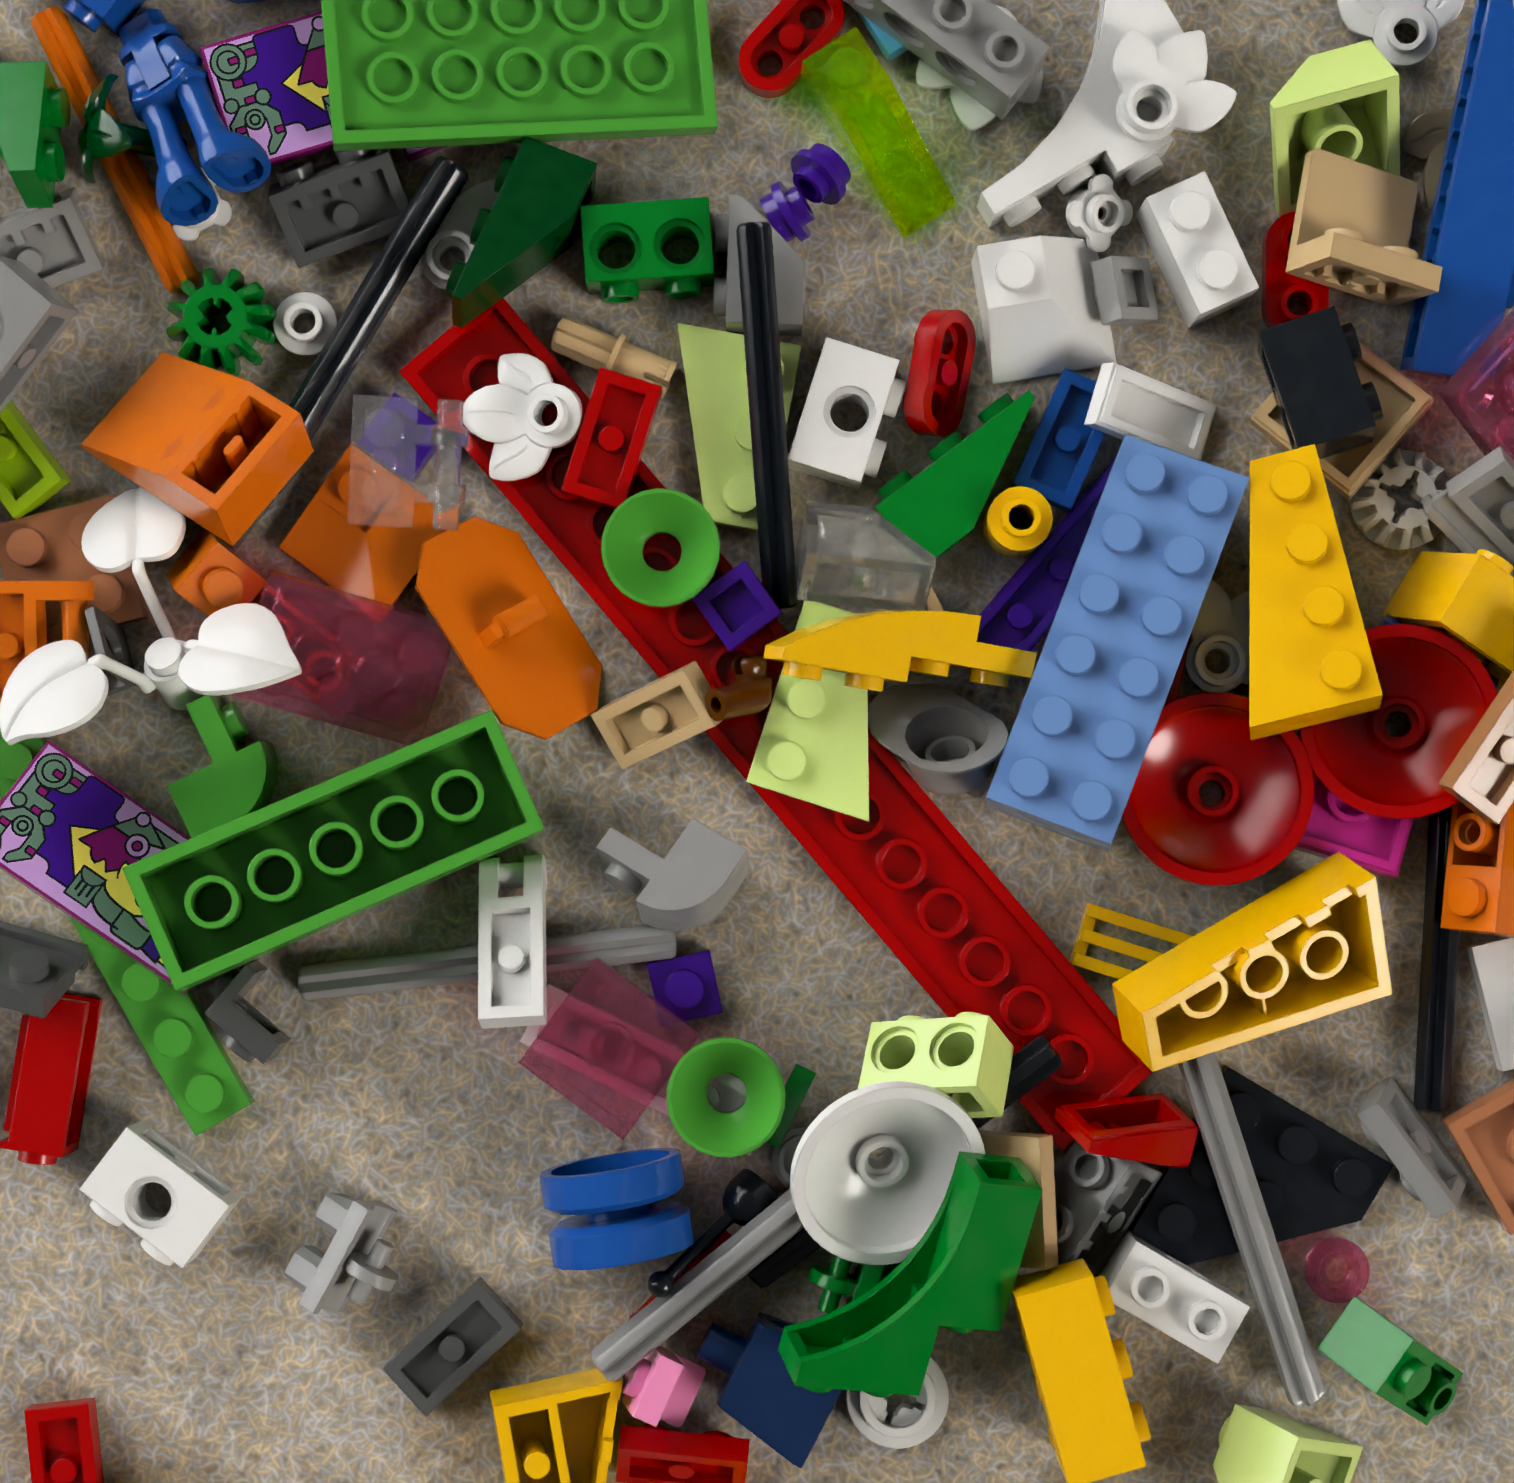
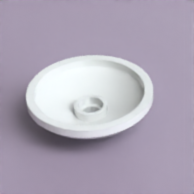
M905 1081L882 1082L865 1086L844 1095L830 1104L814 1119L803 1134L791 1165L790 1189L793 1204L805 1230L821 1247L842 1259L861 1264L888 1265L901 1263L921 1240L935 1218L948 1189L959 1151L985 1154L984 1144L979 1131L965 1109L957 1101L938 1089ZM887 1147L882 1155L869 1157V1154L874 1150Z

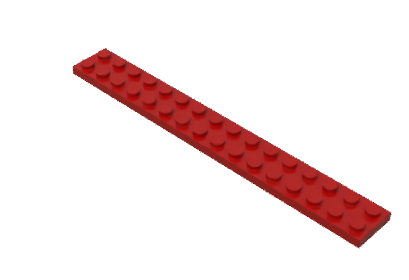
M504 298L463 328L453 325L399 371L659 678L696 661L711 689L730 686V682L735 680L732 670V662L735 658L757 654L764 656L765 645L789 634L777 619L735 651L731 652L692 599L680 605L666 608L649 607L637 603L622 594L612 583L604 567L601 553L602 535L614 509L563 494L561 491L578 435L569 444L559 448H552L542 470L528 478L516 481H500L489 476V464L494 442L485 441L472 433L462 422L459 412L466 399L473 392L485 386L500 384L498 379V363L501 355L524 353L541 360L546 364L554 383L564 385L577 394L583 406L584 416L590 400ZM554 403L547 405L542 412V422L545 426L553 424L557 418L558 411ZM642 460L640 461L629 497L641 491L655 488L666 489ZM668 534L652 536L647 540L643 549L645 563L657 571H667L674 568L680 561L682 554L679 541ZM719 553V562L715 574L705 588L733 569L732 565L721 553ZM766 659L767 675L772 676L773 682L771 702L765 709L758 713L723 720L715 727L705 731L746 780L783 669L784 662ZM869 727V822L750 784L947 1017H955L961 1012H976L989 1015L1014 1046L1013 1054L1037 1036H1044L1050 1041L1061 1056L1062 1067L1021 1097L1019 1101L1048 1135H1053V1141L1061 1151L1075 1139L1054 1119L1056 1107L1124 1098L1153 1073L1122 1041L1118 1018L893 754L871 735Z

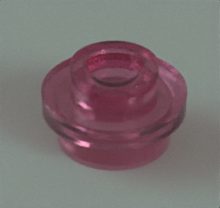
M1330 1237L1319 1241L1310 1249L1304 1262V1276L1310 1289L1320 1298L1333 1303H1343L1352 1300L1354 1296L1357 1297L1362 1293L1369 1280L1370 1267L1365 1253L1359 1246L1345 1238ZM1334 1258L1344 1259L1347 1267L1345 1275L1339 1280H1329L1325 1274L1327 1263Z

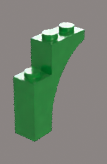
M46 61L0 62V157L7 165L8 171L27 208H53L55 183L63 181L65 176V157L60 144L61 127H68L70 124L71 109L68 93L65 88H58Z
M959 1151L948 1189L935 1218L909 1255L886 1278L849 1304L812 1320L784 1326L778 1351L795 1386H801L817 1393H826L832 1389L863 1391L871 1396L880 1398L890 1397L893 1394L919 1396L939 1326L957 1333H971L975 1329L1001 1331L1043 1190L1020 1158Z

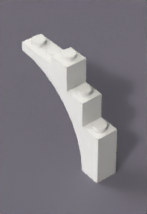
M1099 0L1092 56L1080 89L1057 126L1026 160L981 193L977 209L988 228L1005 220L1009 228L1024 222L1042 208L1038 201L1042 197L1058 188L1063 196H1067L1088 184L1090 178L1096 175L1093 170L1096 166H1098L1102 174L1111 177L1113 185L1126 178L1131 186L1146 180L1164 166L1160 158L1165 155L1173 141L1171 135L1159 142L1140 143L1129 138L1118 125L1115 111L1121 90L1112 73V59L1120 40L1131 28H1136L1143 32L1156 47L1165 40L1184 33L1165 0ZM1149 103L1137 105V113L1141 119L1145 121L1158 119V113L1153 105Z

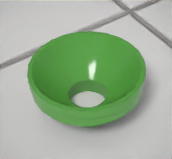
M655 488L641 491L627 498L614 510L606 523L602 535L601 553L604 567L612 583L622 594L637 603L649 607L666 608L680 605L694 598L708 585L715 574L719 562L720 541L715 523L707 510L698 501L676 490ZM656 534L671 535L681 545L682 554L680 561L670 570H654L644 561V546L647 540Z
M718 1037L706 1040L692 1047L680 1058L672 1071L667 1086L666 1103L669 1117L677 1133L687 1144L699 1152L714 1157L731 1158L746 1155L760 1148L772 1137L780 1125L785 1110L786 1091L783 1077L776 1063L766 1051L754 1043L740 1038ZM733 1074L744 1083L747 1092L746 1099L739 1108L729 1112L720 1111L710 1103L707 1088L711 1080L718 1075Z

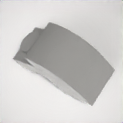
M694 818L689 822L665 859L612 827L609 828L596 847L602 869L605 870L603 877L611 885L627 895L635 896L637 891H640L641 893L636 899V905L641 922L662 930H686L710 921L726 907L750 872L748 854L745 848Z

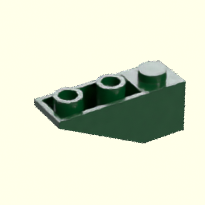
M524 137L515 158L507 155L503 159L494 184V192L499 194L491 210L482 208L479 211L470 235V244L474 245V248L467 263L459 260L455 263L446 285L445 297L452 299V321L454 326L459 328L466 326L572 247L582 225L580 206L590 205L595 194L597 163L530 137Z

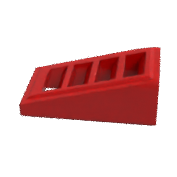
M1163 1093L1061 1105L1056 1107L1054 1119L1089 1154L1170 1167H1186L1190 1164L1199 1127Z

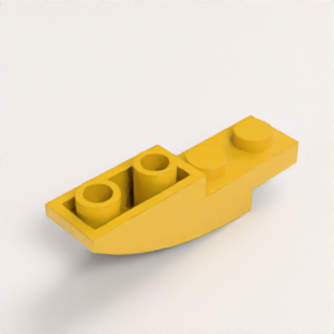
M888 610L857 613L825 620L796 630L765 645L763 658L784 662L782 675L821 681L823 669L846 673L844 686L883 692L885 680L907 682L909 671L948 677L949 666L970 669L969 682L1007 688L1009 677L1032 678L1037 653L977 642L981 620L980 615L950 611Z

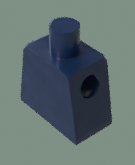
M759 1312L744 1339L712 1322L699 1345L695 1357L726 1373L718 1390L717 1405L781 1456L802 1469L842 1390L832 1389L826 1393H817L794 1385L780 1356L778 1347L784 1326L795 1323Z

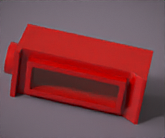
M65 993L44 1019L28 1014L22 1015L3 1130L10 1131L9 1137L0 1140V1148L18 1151L17 1160L37 1165H54L57 1163L58 1157L62 1158L78 1150L103 999Z

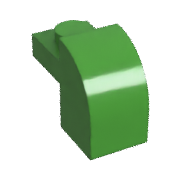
M205 695L186 704L188 712L213 763L167 785L191 838L266 807L274 792L277 781V757L272 742L258 741L246 747L242 739L250 736L247 722L234 701L225 704L222 696Z

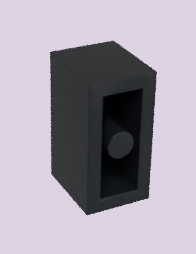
M1332 306L1258 331V352L1292 450L1315 444L1320 460L1373 442L1376 427L1375 421L1382 419L1383 413L1373 383L1370 381L1361 384L1354 362L1362 359V353L1351 322L1341 325L1335 307Z

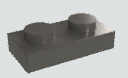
M479 1277L387 1362L383 1370L426 1417L522 1328L523 1323L490 1286Z

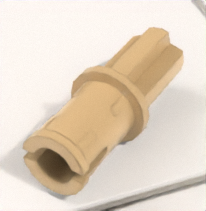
M563 317L559 321L551 340V348L554 352L598 371L601 367L662 386L663 391L660 398L662 400L668 391L672 375L674 376L679 363L627 342L628 335L621 333L619 338L571 317Z

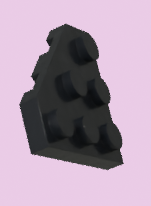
M1224 1065L1221 1072L1276 1241L1280 1242L1362 1221L1394 1165ZM1194 1116L1192 1121L1198 1126L1196 1118ZM1199 1130L1190 1164L1186 1167H1164L1162 1179L1129 1228L1131 1233L1185 1265L1239 1252Z

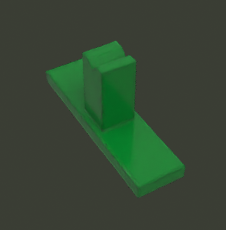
M797 1063L795 1064L785 1084V1110L780 1125L766 1143L778 1149L780 1148L816 1075L815 1072Z

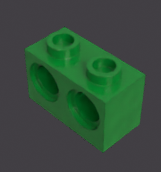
M708 197L580 206L585 281L590 295L601 294V301L604 303L622 304L639 300V291L664 290L665 297L668 299H690L701 296L703 294L702 287L714 286ZM685 238L692 241L698 247V252L690 262L674 264L663 255L667 244L672 240ZM613 243H625L633 248L635 254L627 266L613 269L605 266L600 261L603 250Z

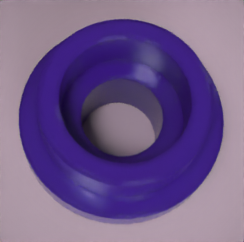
M817 143L810 149L799 150L791 159V169L794 174L793 183L799 187L807 200L813 203L823 202L834 205L844 197L846 193L845 185L850 181L851 173L846 162L833 149L824 144Z
M781 181L770 186L772 192L760 199L761 206L771 226L787 243L796 237L801 242L809 238L810 232L806 224L813 221L815 217L799 187L794 186L787 190Z

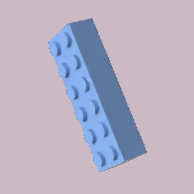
M1124 435L986 795V807L1107 853L1109 852L1249 477L1135 437Z

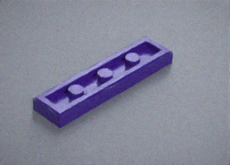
M1116 457L979 614L981 620L977 642L1031 652L1048 633Z

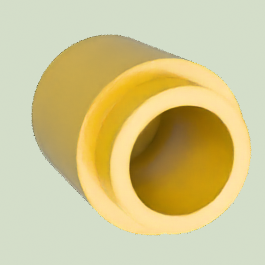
M1023 486L1008 488L993 500L985 512L982 524L984 537L989 546L1003 556H1025L1033 552L1050 533L1053 521L1052 510L1046 498L1038 491ZM1019 509L1025 512L1031 520V526L1025 530L1014 528L1009 522L1010 510Z

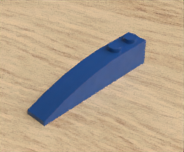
M1476 0L1422 257L1423 261L1443 267L1439 292L1413 300L1400 371L1474 384L1490 383L1492 372L1497 373L1501 369L1505 358L1507 336L1500 334L1505 309H1511L1514 306V7L1512 0Z

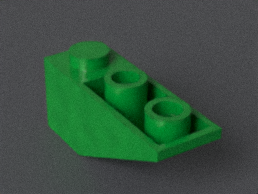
M1029 390L1015 401L1008 393L1004 394L977 416L983 423L980 428L965 439L961 437L958 431L952 433L927 453L933 462L915 477H912L906 469L876 492L882 502L875 506L873 515L918 574L969 536L974 529L1035 399Z

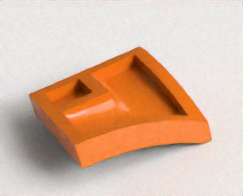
M350 444L278 548L332 586L369 617L380 623L417 575L422 543L450 529L457 517L355 444Z

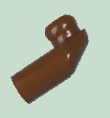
M747 655L735 658L732 662L735 680L730 682V686L715 688L707 693L705 699L706 708L709 716L714 721L758 713L769 705L772 698L773 681L772 676L767 675V660L762 655Z

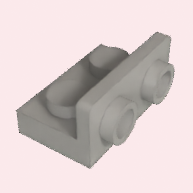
M55 185L53 208H27L22 197H20L19 199L23 207L0 215V256L21 261L50 287L56 288L104 269L105 262L78 207L80 197L75 187L59 192Z

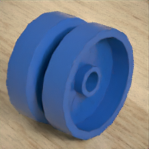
M649 1148L590 1157L554 1166L542 1171L540 1174L544 1208L560 1215H574L560 1221L549 1232L553 1266L555 1268L581 1271L636 1264L682 1251L694 1243L689 1207L674 1201H659L676 1194L685 1184L680 1149Z

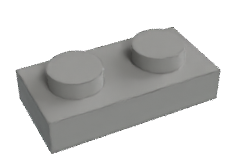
M1389 1077L1369 1090L1357 1113L1365 1136L1374 1147L1385 1151L1399 1170L1400 1179L1406 1191L1415 1200L1422 1201L1434 1218L1457 1208L1468 1177L1394 1079Z

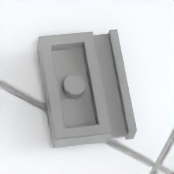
M1499 446L1446 482L1447 489L1435 497L1428 494L1421 500L1425 515L1463 553L1476 554L1478 549L1493 552L1513 566L1510 575L1514 576V459Z

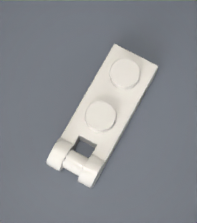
M544 854L525 855L523 862L501 863L500 857L486 858L479 861L478 1021L482 1029L547 1025V871ZM523 887V896L501 897L503 889Z

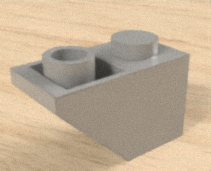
M729 195V215L716 214L715 253H728L727 278H714L713 315L726 316V332L744 334L736 230L738 225L742 223L767 222L743 195ZM772 227L779 335L801 336L803 325L804 260Z

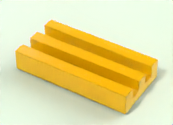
M1087 903L1069 962L1072 965L1121 979L1134 970L1086 956L1089 943L1147 962L1164 954L1094 932L1093 929L1097 919L1178 945L1193 936Z

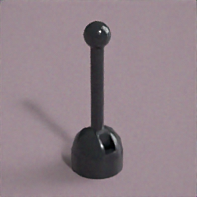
M749 1169L740 1171L725 1188L723 1195L725 1214L665 1271H656L651 1274L648 1279L650 1293L656 1297L669 1295L674 1286L673 1281L733 1223L745 1226L776 1201L777 1197L768 1184Z

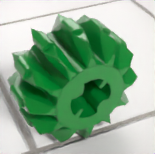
M205 268L202 276L204 287L198 288L188 279L181 280L180 286L183 292L189 296L187 302L183 303L176 300L167 303L168 311L176 317L183 319L173 323L166 329L170 339L183 342L178 356L191 362L199 360L200 365L218 370L222 364L227 374L236 377L240 375L241 364L238 358L240 356H244L255 366L261 365L263 358L253 348L255 342L272 345L276 339V336L270 330L259 326L271 322L276 317V310L272 305L261 303L266 293L264 288L258 282L244 286V275L236 269H231L225 275L223 281H221L218 273L213 268ZM220 311L226 315L228 322L231 324L228 331L223 334L216 329L215 323L211 320Z

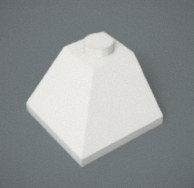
M1039 235L976 247L971 260L992 385L1061 374L1064 368L1075 372L1099 368L1102 363H1117L1111 326L1101 324L1100 313L1093 297L1095 284L1091 262L1099 260L1098 252H1093L1087 248L1086 239Z

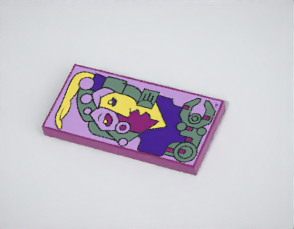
M322 11L199 47L223 123L229 131L255 139L266 151L271 167L333 148Z
M48 740L0 801V869L173 987L122 868L190 838ZM188 989L185 990V991H179V992H181L182 994L185 995L186 992L188 991Z

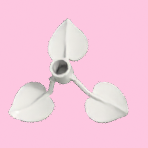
M140 486L138 489H130L120 494L100 508L87 523L82 534L81 544L85 558L99 571L114 573L132 565L133 575L162 635L161 639L153 642L146 650L145 672L140 673L103 654H97L88 659L81 644L74 640H61L42 646L30 653L18 664L6 683L0 702L1 734L7 744L11 746L26 739L63 734L85 724L99 712L108 695L109 683L102 669L137 684L143 693L148 694L157 689L171 708L188 710L186 704L205 695L218 696L251 691L301 675V666L290 647L285 631L272 611L256 603L234 604L214 612L202 623L199 629L198 640L192 639L185 642L176 637L147 576L144 562L161 561L175 554L184 539L186 520L184 514Z

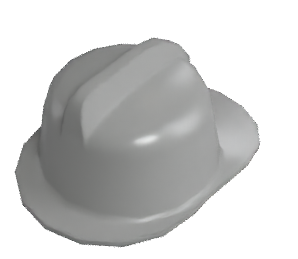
M933 683L893 685L880 692L868 707V727L871 735L881 745L907 762L915 781L926 791L939 795L967 793L973 797H981L985 793L987 779L992 771L993 763L1004 751L1008 741L1009 733L1003 721L993 714L978 708L953 691Z

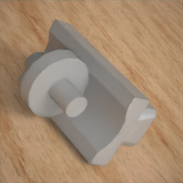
M328 1193L315 1214V1223L334 1235L326 1253L313 1245H302L294 1253L284 1272L285 1276L304 1293L298 1304L312 1314H319L321 1308L343 1312L349 1300L363 1305L372 1288L388 1292L392 1291L398 1281V1275L385 1264L394 1246L382 1238L397 1210L381 1201H363L343 1193Z

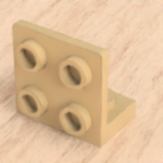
M1319 148L1308 151L1304 159L1285 273L1390 307L1439 292L1443 267L1417 259L1418 253L1409 248L1418 193L1417 183Z

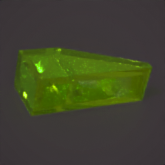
M857 27L849 30L802 61V86L903 239L956 205V201L894 84Z

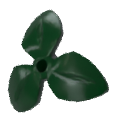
M112 73L107 75L93 89L82 111V119L85 125L84 129H81L78 133L77 155L81 172L87 183H96L93 172L95 157H111L124 151H130L156 158L148 129L119 123L114 116L106 112V101L109 91L118 78L117 75Z

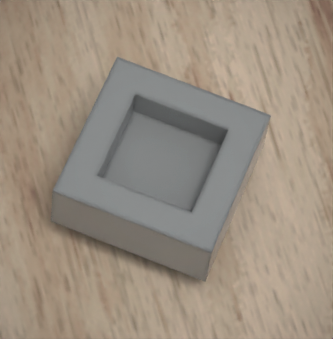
M1111 255L1091 262L1095 284L1093 297L1100 313L1102 325L1140 326L1159 320L1148 258Z

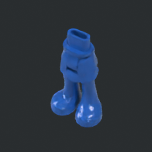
M159 9L146 10L124 24L119 30V37L123 44L119 58L125 67L129 102L132 104L136 118L144 122L153 144L158 165L155 190L157 205L164 219L171 224L178 226L196 225L214 214L218 205L217 196L208 178L224 190L233 193L248 192L259 187L268 179L271 172V162L266 151L255 139L231 132L225 126L211 95L212 86L208 73L201 68V57L183 41L177 27L167 23L162 11ZM185 119L188 120L205 174L192 159L177 122Z

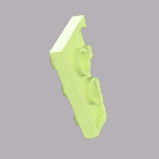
M677 323L703 507L710 514L716 525L758 532L744 335ZM780 341L785 425L787 431L802 345Z
M805 598L795 631L825 620L855 613ZM823 669L821 681L782 675L781 672L746 782L869 822L868 690L844 686L846 673Z

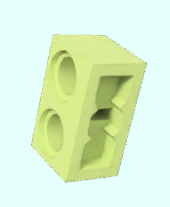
M961 1012L955 1017L931 1019L907 1015L898 1018L897 1021L871 1022L858 1089L882 1082H915L930 1086L947 1094L957 1101L971 1118L1003 1117L1014 1046L989 1015L976 1012Z

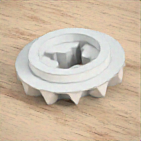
M1401 448L1394 449L1350 499V509L1357 527L1373 543L1392 550H1408L1428 543L1440 532V529L1425 515L1423 508H1408L1400 516L1396 517L1394 522H1391L1395 514L1393 511L1395 500L1387 496L1388 492L1380 489H1398L1414 476L1410 484L1413 486L1410 496L1414 500L1419 501L1418 505L1422 507V498L1428 494L1435 497L1447 489L1445 468L1437 466L1432 460L1427 458L1425 452L1402 450Z
M930 1357L919 1396L911 1395L915 1397L917 1402L923 1404L922 1406L915 1403L911 1405L900 1403L896 1411H892L889 1420L885 1419L888 1413L886 1408L887 1398L871 1396L863 1391L847 1390L846 1401L850 1417L861 1434L880 1446L902 1449L924 1442L939 1429L947 1413L949 1390L946 1378L939 1364Z

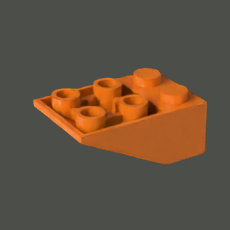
M165 352L159 355L81 443L85 451L231 546L237 543L314 452L303 419L298 411L248 380Z

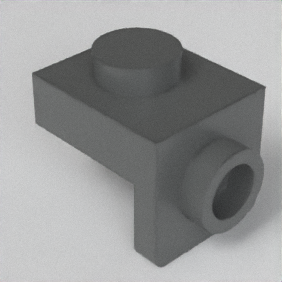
M259 961L248 963L242 969L237 967L224 973L209 991L216 1000L204 1014L226 1032L222 1037V1041L233 1053L247 1062L251 1063L256 1058L264 1064L274 1059L291 1038L243 998L267 970Z

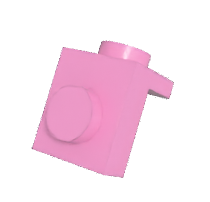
M658 1346L627 1371L621 1390L624 1393L622 1402L632 1417L654 1427H657L659 1420L675 1427H680L686 1419L705 1377L706 1370L701 1364Z

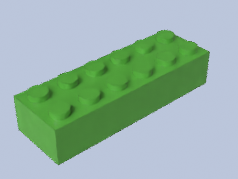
M490 710L125 866L122 869L175 991H185L542 834L544 827L493 711Z

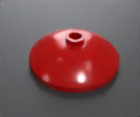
M1389 624L1367 629L1365 631L1383 694L1380 709L1300 728L1302 744L1317 778L1335 797L1350 807L1372 816L1388 819H1413L1435 814L1459 801L1439 786L1438 783L1497 696L1495 685L1483 664L1469 649L1440 631L1411 624ZM1393 714L1404 715L1410 722L1409 733L1402 737L1390 735L1385 728V721L1389 716Z
M1219 692L1190 695L1163 707L1124 809L1122 820L1130 838L1141 853L1155 866L1169 875L1189 883L1205 886L1240 884L1259 877L1276 867L1293 851L1302 838L1309 823L1314 803L1312 767L1302 742L1293 730L1250 740L1249 698ZM1206 782L1217 784L1222 791L1220 803L1216 805L1204 803L1199 796L1200 786Z

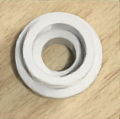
M300 292L289 296L279 305L276 310L273 326L278 341L286 350L298 356L311 357L321 352L336 327L338 319L333 307L323 297L310 292ZM303 313L313 314L315 316L314 328L308 333H297L294 328L296 318Z

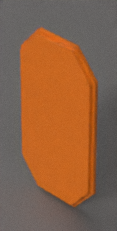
M474 516L422 543L415 588L500 724L547 740L597 710L602 664L519 533Z

